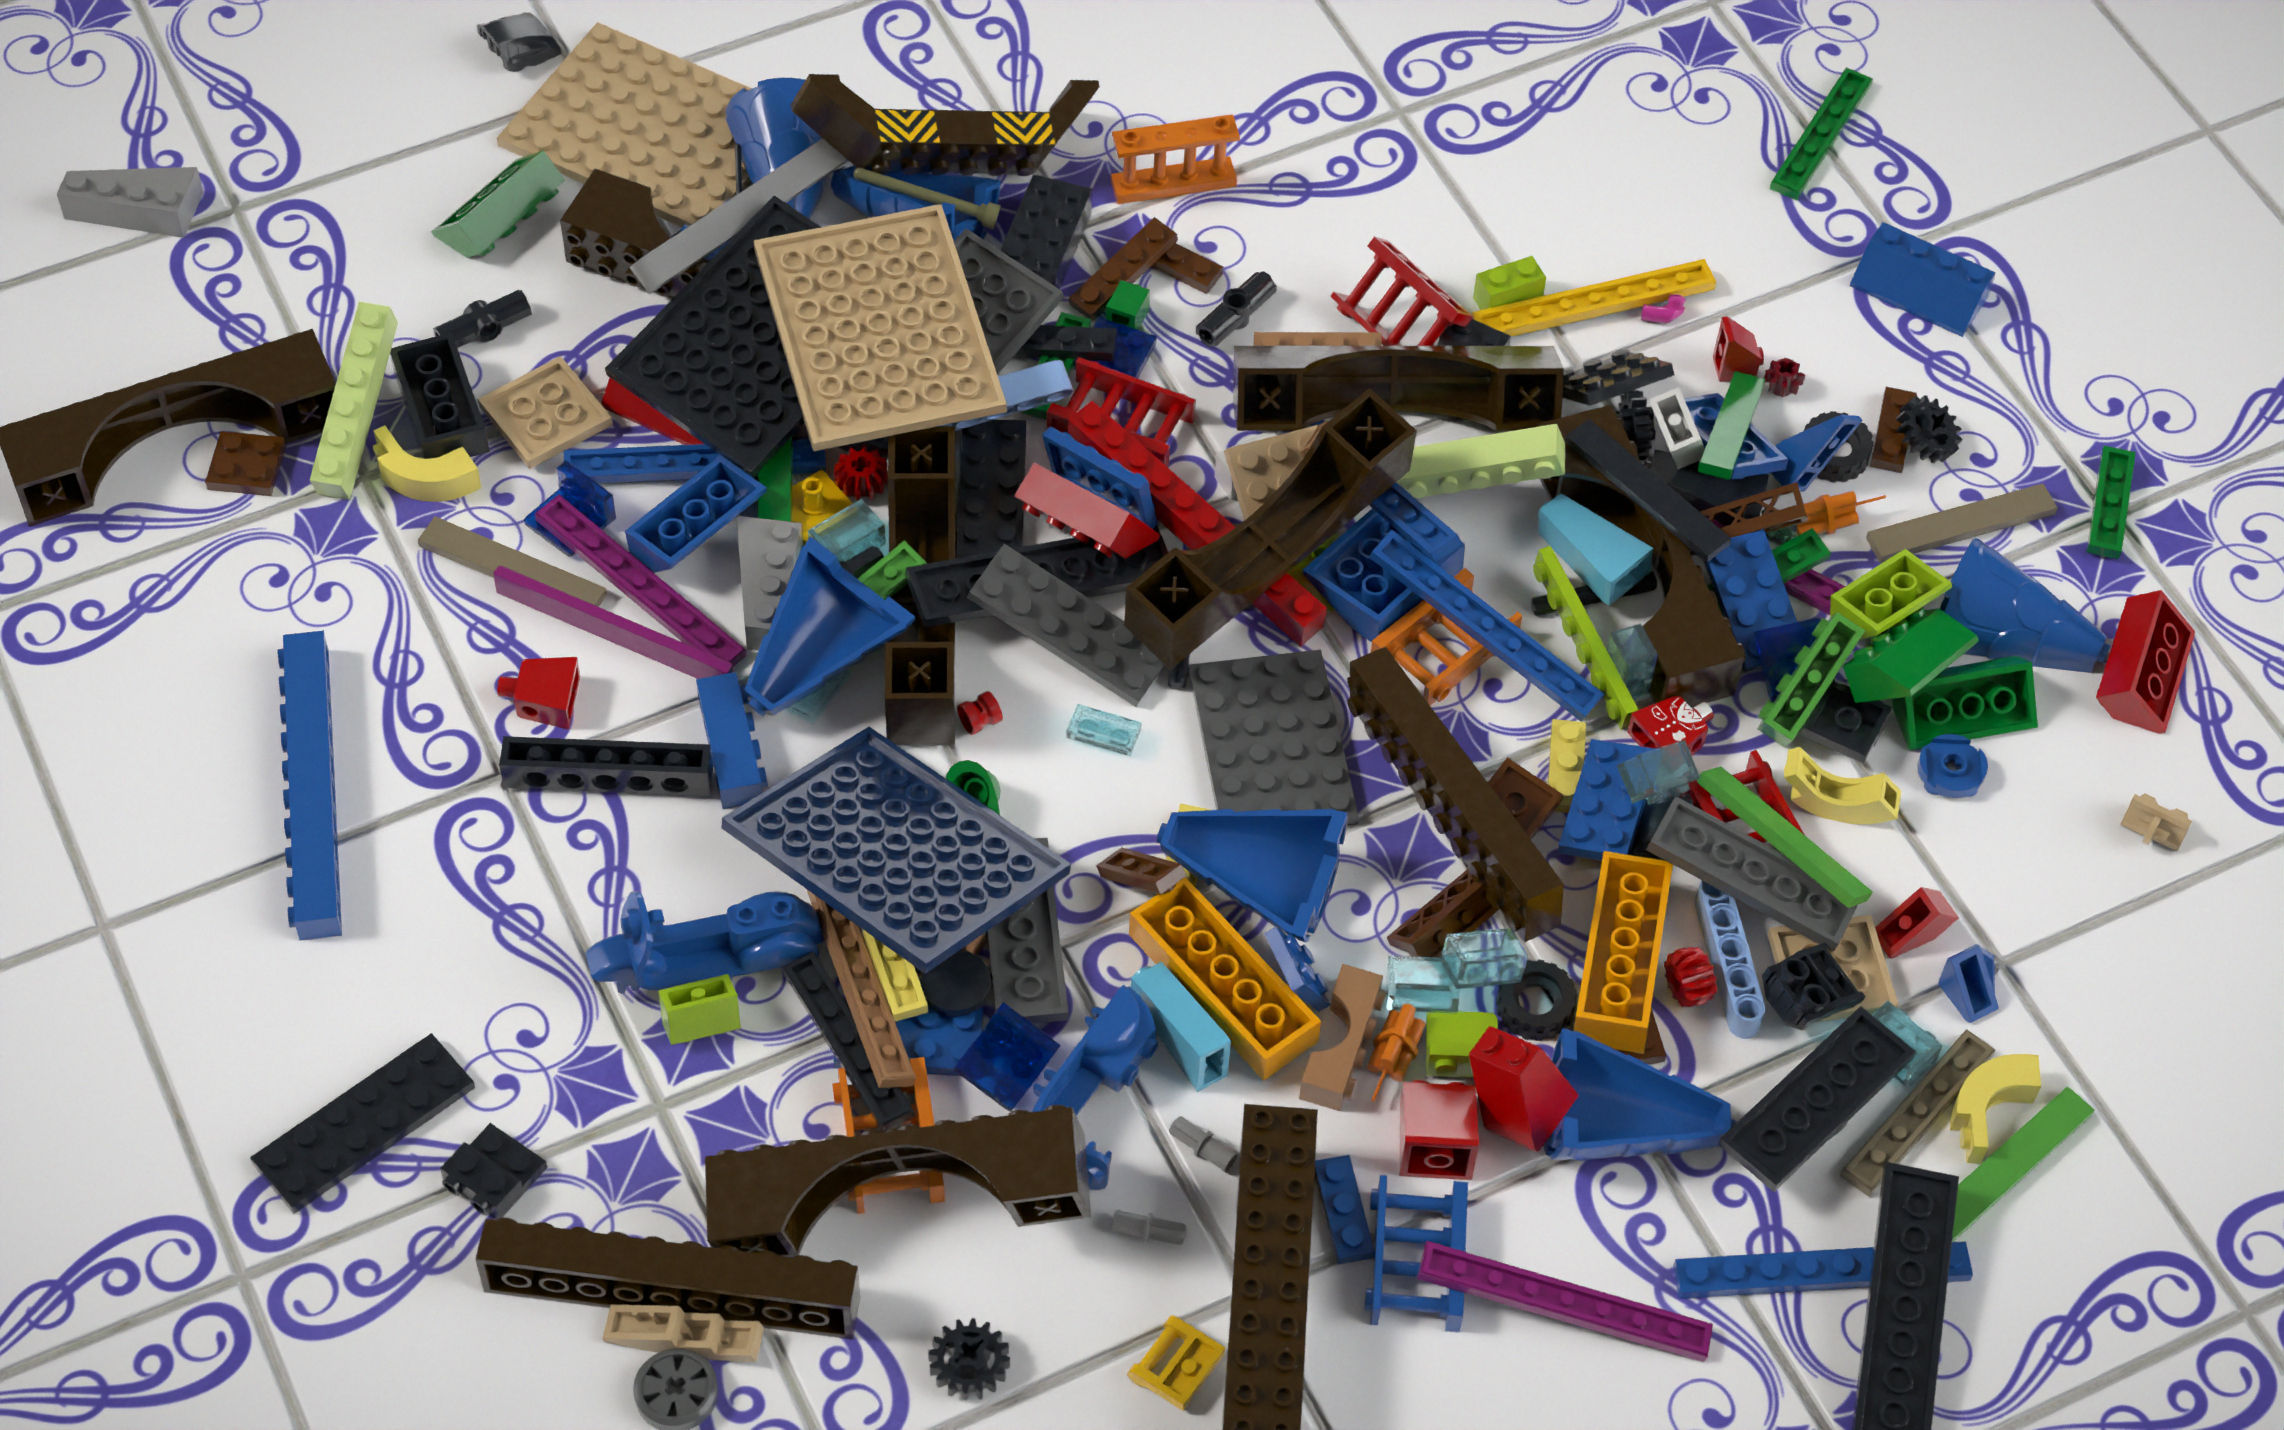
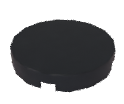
M959 950L926 974L921 972L920 985L927 1004L931 1009L936 1012L937 1010L945 1012L946 1016L958 1017L969 1015L982 1007L990 993L991 977L989 968L980 957L970 951Z

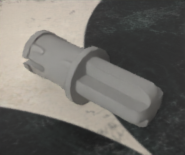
M1179 1116L1172 1122L1169 1128L1170 1135L1194 1150L1196 1157L1203 1156L1225 1173L1234 1165L1238 1153L1213 1138L1211 1131L1204 1132L1182 1116Z
M1119 1209L1115 1210L1111 1228L1113 1233L1142 1237L1144 1242L1152 1239L1177 1245L1183 1244L1187 1232L1184 1223L1155 1218L1153 1213H1148L1145 1216L1124 1212Z

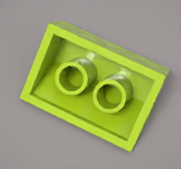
M1904 549L1832 594L1830 618L1838 612L1865 630L1860 640L1874 637L1951 589L1952 583L1907 549Z

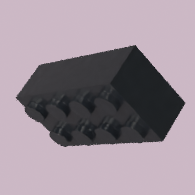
M1033 174L1000 251L1060 289L1092 214V188Z
M452 332L391 348L390 356L394 374L423 459L437 458L462 446L470 457L490 452L485 425Z

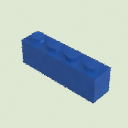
M736 672L696 679L698 700L708 744H711L713 768L722 809L742 806L761 794L762 788L768 787L765 768H758L756 761L762 759L758 739L752 740L750 732L755 731L752 711L745 712L744 705L749 703L748 695L745 692L746 685H739Z

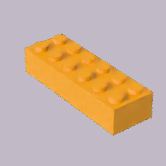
M1604 851L1574 1031H1578L1613 1049L1644 1054L1673 864L1664 860Z
M1186 877L1177 882L1175 888L1170 892L1161 895L1157 894L1130 912L1129 936L1155 964L1162 962L1224 1031L1231 1040V1046L1263 1081L1319 1042L1321 1020L1292 992L1290 987Z

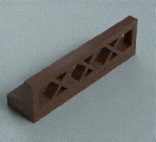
M1797 482L1700 511L1711 522H1713L1716 515L1722 513L1735 518L1731 525L1719 528L1730 538L1763 529L1765 534L1809 521ZM1793 492L1797 505L1781 510L1774 508L1779 496ZM1772 498L1769 505L1762 502ZM1757 503L1766 508L1765 513L1761 516L1748 520L1742 517L1748 505ZM1740 508L1738 514L1731 512L1732 510ZM1690 549L1691 556L1697 555Z
M1467 869L1386 938L1390 946L1408 950L1416 969L1427 972L1499 910V907L1495 908L1492 906L1484 885L1480 882L1476 883L1471 877L1469 869Z

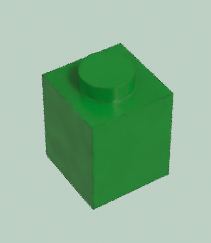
M1121 280L1106 306V327L1117 329L1119 332L1135 337L1149 312L1150 290L1138 284Z

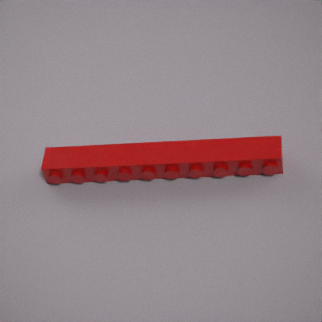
M1092 400L1068 419V434L1077 442L1086 447H1093L1102 456L1109 460L1114 459L1118 461L1125 469L1134 474L1139 473L1147 479L1157 520L1191 550L1206 546L1236 528ZM1288 573L1252 602L1259 611L1300 647L1324 627L1327 607Z

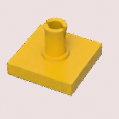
M822 469L793 486L792 522L802 523L803 546L810 537L814 538L817 542H821L860 519L858 508Z

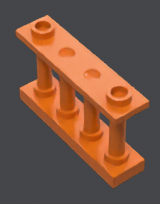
M1233 114L1112 132L1118 159L1124 158L1123 172L1111 174V185L1117 205L1237 187V176L1231 157H1226L1227 143L1240 141L1239 131ZM1214 145L1213 159L1196 161L1197 147ZM1184 149L1183 163L1166 166L1167 151ZM1154 154L1153 168L1136 170V156Z
M1464 568L1454 578L1472 591L1474 575ZM1425 600L1373 639L1370 651L1371 653L1386 647L1397 663L1425 686L1423 697L1430 706L1436 701H1443L1453 687L1494 655ZM1517 612L1508 620L1520 628L1523 615ZM1435 623L1442 624L1471 649L1460 658H1457L1426 631ZM1411 642H1419L1448 668L1434 677L1403 649Z
M924 1057L912 1058L910 1063L916 1077L913 1086L900 1087L902 1092H906L907 1095L914 1094L915 1104L911 1105L914 1110L915 1117L902 1124L911 1123V1125L919 1127L934 1126ZM838 1068L839 1082L832 1083L835 1105L842 1104L846 1137L855 1136L854 1131L879 1128L871 1114L852 1117L850 1099L860 1098L852 1084L847 1085L845 1068ZM919 1171L916 1174L874 1179L866 1184L855 1187L853 1191L847 1194L848 1202L856 1201L857 1214L865 1213L863 1196L921 1188V1191L929 1192L930 1204L945 1202L943 1174L935 1171Z

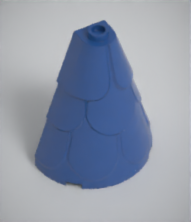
M780 77L758 81L757 87L748 91L746 88L741 89L727 104L726 122L736 144L741 145V160L753 184L822 139L821 136L795 115L791 109V103L805 82V79ZM828 176L787 202V204L811 220L822 197L823 186Z
M853 164L845 165L833 171L831 189L835 197L869 218L935 205L859 181L854 178L853 173L857 168ZM889 172L883 174L980 206L982 203L988 205L989 202L998 205L1001 180L953 174L939 176L932 175L931 173L904 175L903 173ZM942 203L953 241L956 240L965 228L984 240L987 232L983 230L984 226H982L981 222L977 221L976 217L955 211L954 204Z
M810 537L801 548L785 593L781 595L768 635L763 636L745 687V692L751 699L748 705L762 717L766 713L771 716L776 715L822 688L825 681L862 661L864 656L884 645L885 642H889L905 632L907 627L915 621V616L889 596L884 600L842 568L836 555Z
M1975 538L1971 541L1950 581L1952 588L1945 592V597L1940 606V610L1978 636L1979 642L1964 654L1987 657L1988 659L2019 656L2031 661L2033 667L2086 673L2092 672L2097 661L2100 663L2104 662L2111 645L2105 643L2107 636L2065 599L2059 600L2034 577L2028 576L2010 560L1989 547L1982 540Z
M1232 809L1171 812L1168 823H1162L1160 826L1157 843L1160 844L1161 851L1175 862L1182 864L1186 870L1205 884L1216 886L1246 910H1252L1286 935L1291 933L1297 940L1307 943L1310 941L1311 935L1306 933H1315L1335 881L1340 862L1339 844H1344L1348 813L1334 809L1291 811L1271 809L1234 812Z
M1562 1029L1551 1061L1579 1096L1543 1145L1546 1156H1551L1552 1160H1590L1616 1156L1630 1157L1656 1152L1669 1155L1720 1147L1718 1145L1720 1138L1736 1124L1735 1119H1731L1730 1103L1676 1075L1669 1076L1631 1055H1625L1578 1031Z

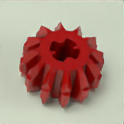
M865 446L858 452L851 448L849 455L840 454L838 463L835 464V484L848 498L855 496L858 503L862 497H867L872 501L874 493L883 494L885 485L888 484L887 462L885 458L880 457L877 450L868 453Z
M1684 947L1667 955V960L1664 962L1666 970L1664 977L1668 982L1667 988H1670L1672 992V998L1677 1000L1681 1007H1698L1714 999V994L1717 993V986L1715 984L1717 977L1714 975V966H1711L1707 954H1704L1699 947Z

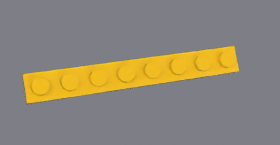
M1701 259L1472 312L1471 315L1473 316L1472 319L1512 337L1642 307L1643 304L1651 305L1668 301L1669 296L1672 294H1679L1685 297L1715 290L1717 281L1706 260Z

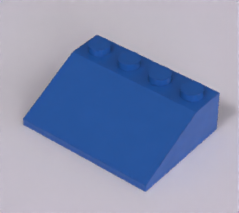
M1370 509L1303 569V575L1347 624L1370 642L1423 601L1420 596L1369 558L1372 551L1391 530L1423 553L1374 509ZM1462 541V545L1436 562L1439 567L1452 577L1463 569L1465 543Z

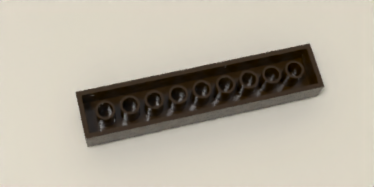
M1382 647L1350 661V677L1347 678L1350 698L1347 700V704L1351 714L1355 718H1360L1368 737L1371 740L1377 741L1385 760L1389 764H1394L1404 786H1410L1415 793L1420 808L1424 811L1427 810L1433 817L1437 831L1440 834H1445L1449 839L1456 857L1459 859L1463 858L1466 862L1473 880L1484 885L1490 903L1493 907H1499L1502 911L1509 929L1512 932H1517L1525 943L1560 927L1564 883L1388 649Z
M501 1217L497 1220L485 1218L475 1258L485 1293L610 1308L611 1305L680 1306L684 1313L720 1314L724 1321H759L766 1329L852 1340L861 1299L858 1266L851 1265L843 1260L824 1262L816 1261L805 1255H797L793 1258L777 1256L775 1253L766 1250L753 1253L740 1251L732 1246L706 1247L694 1241H684L682 1243L667 1242L656 1236H648L643 1239L629 1237L622 1232L616 1231L604 1234L591 1232L583 1227H573L571 1229L556 1228L545 1222H537L534 1225L525 1224L506 1217Z

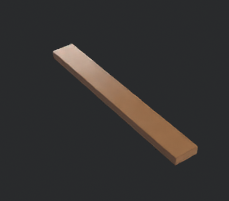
M807 890L811 904L818 912L824 940L878 1087L913 1086L916 1077L860 927Z

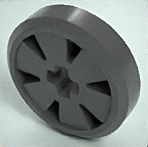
M680 1348L661 1351L645 1361L636 1374L633 1385L635 1404L641 1417L648 1424L659 1430L692 1429L709 1417L717 1403L718 1383L715 1371L703 1356L694 1351ZM674 1385L677 1388L682 1386L683 1394L680 1396L675 1392L670 1394L669 1386Z

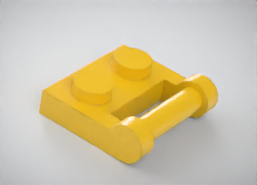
M1170 1315L1163 1324V1332L1140 1363L1133 1364L1127 1372V1376L1136 1385L1148 1388L1184 1411L1223 1358L1226 1348L1180 1318ZM1175 1339H1183L1184 1343L1160 1375L1157 1376L1151 1372Z

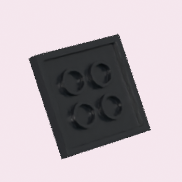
M1628 349L1618 350L1611 353V358L1587 361L1583 364L1584 368L1576 371L1573 369L1564 370L1562 398L1592 406L1674 376L1673 365L1670 362L1659 360L1658 357H1647L1643 353H1631Z

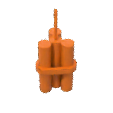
M1854 491L1829 496L1828 494L1821 495L1815 501L1804 503L1809 521L1795 525L1797 536L1811 528L1817 534L1826 532L1830 535L1834 534L1836 529L1859 524V517L1855 506L1885 499L1886 495L1857 502Z
M1403 1004L1400 1012L1395 1010L1389 1011L1381 1033L1377 1034L1373 1040L1374 1050L1367 1064V1069L1372 1073H1379L1380 1071L1383 1073L1371 1099L1372 1102H1375L1385 1075L1390 1074L1393 1080L1402 1082L1410 1062L1415 1060L1418 1055L1417 1045L1426 1024L1423 1020L1415 1018L1416 1009L1410 1004Z

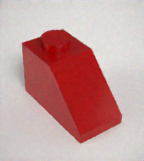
M1722 317L1712 357L1719 382L1731 381L1735 371L1757 377L1759 366H1762L1764 363L1762 347L1757 346L1755 335L1730 317Z
M1920 887L1882 920L1875 929L1881 947L1888 957L1893 959L1935 940L1959 917L1940 891Z

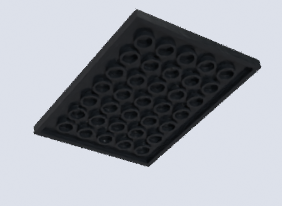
M775 195L605 367L607 376L751 477H754L805 423L755 253L754 240L821 228V226Z

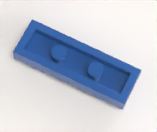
M1350 1155L1315 1160V1177L1338 1265L1374 1259L1375 1250Z

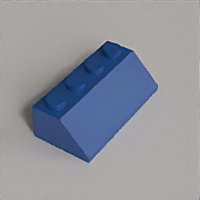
M1882 222L1869 241L1849 286L1963 337L1987 300L1996 272Z
M720 455L625 530L629 553L653 573L672 569L767 492V488Z

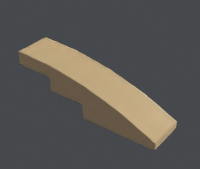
M611 1305L602 1339L607 1343L657 1353L668 1349L680 1348L694 1351L705 1359L757 1362L764 1327L759 1321H724L720 1314L684 1313L680 1306Z

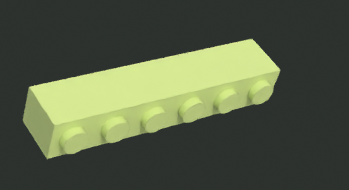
M358 302L310 476V482L319 495L347 500L351 498L398 326V321L389 306Z
M1552 424L1415 446L1410 471L1399 479L1397 483L1414 498L1419 499L1438 494H1451L1458 491L1483 489L1489 486L1515 484L1521 481L1540 478L1547 479L1553 476L1565 475V442L1558 425Z

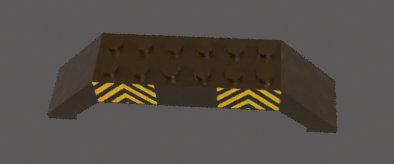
M809 74L792 101L791 109L795 115L856 168H863L882 175L889 172L903 173L904 175L931 173L936 176L946 173H960L964 176L983 173L991 176L1017 174L1024 177L1032 175L1037 171L1100 88L1099 80H1070L1050 107L1049 112L875 109L840 82L839 74Z

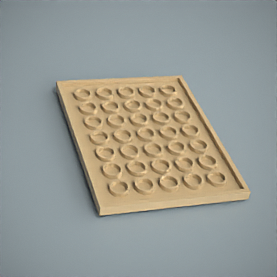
M597 22L498 135L497 143L499 147L522 157L544 150L562 175L583 184L593 170L598 169L651 187L655 216L680 227L684 224L692 225L721 206L728 199L736 196V142L726 122V107L730 99L743 88H746L748 91L752 88ZM741 160L742 191H744L752 181Z
M942 204L754 240L755 253L813 451L1007 412V403Z

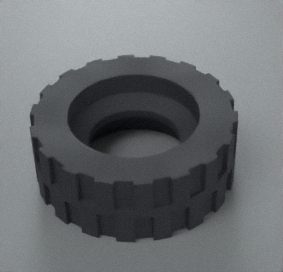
M1836 411L1821 413L1819 416L1810 419L1809 424H1806L1804 427V431L1839 415H1848V413H1837ZM1861 422L1846 440L1852 447L1851 453L1845 457L1833 456L1818 474L1819 479L1829 480V482L1836 483V481L1843 483L1848 482L1850 479L1854 480L1858 478L1859 474H1863L1866 466H1868L1874 441H1872L1873 435L1871 431L1869 432L1868 426L1865 423Z
M1540 959L1538 961L1525 960L1524 963L1513 965L1511 970L1505 972L1503 980L1501 979L1496 1000L1498 1017H1501V1023L1505 1027L1507 1026L1511 1033L1521 1036L1522 1039L1542 1041V1039L1548 1038L1549 1040L1555 1038V1035L1560 1034L1562 1029H1565L1567 1025L1569 1026L1572 1021L1577 1002V990L1574 989L1575 983L1572 978L1568 977V973L1564 969L1558 968L1552 962L1547 963L1544 962L1545 960ZM1529 986H1540L1547 989L1554 999L1552 1009L1540 1015L1527 1012L1519 1002V995L1522 990Z

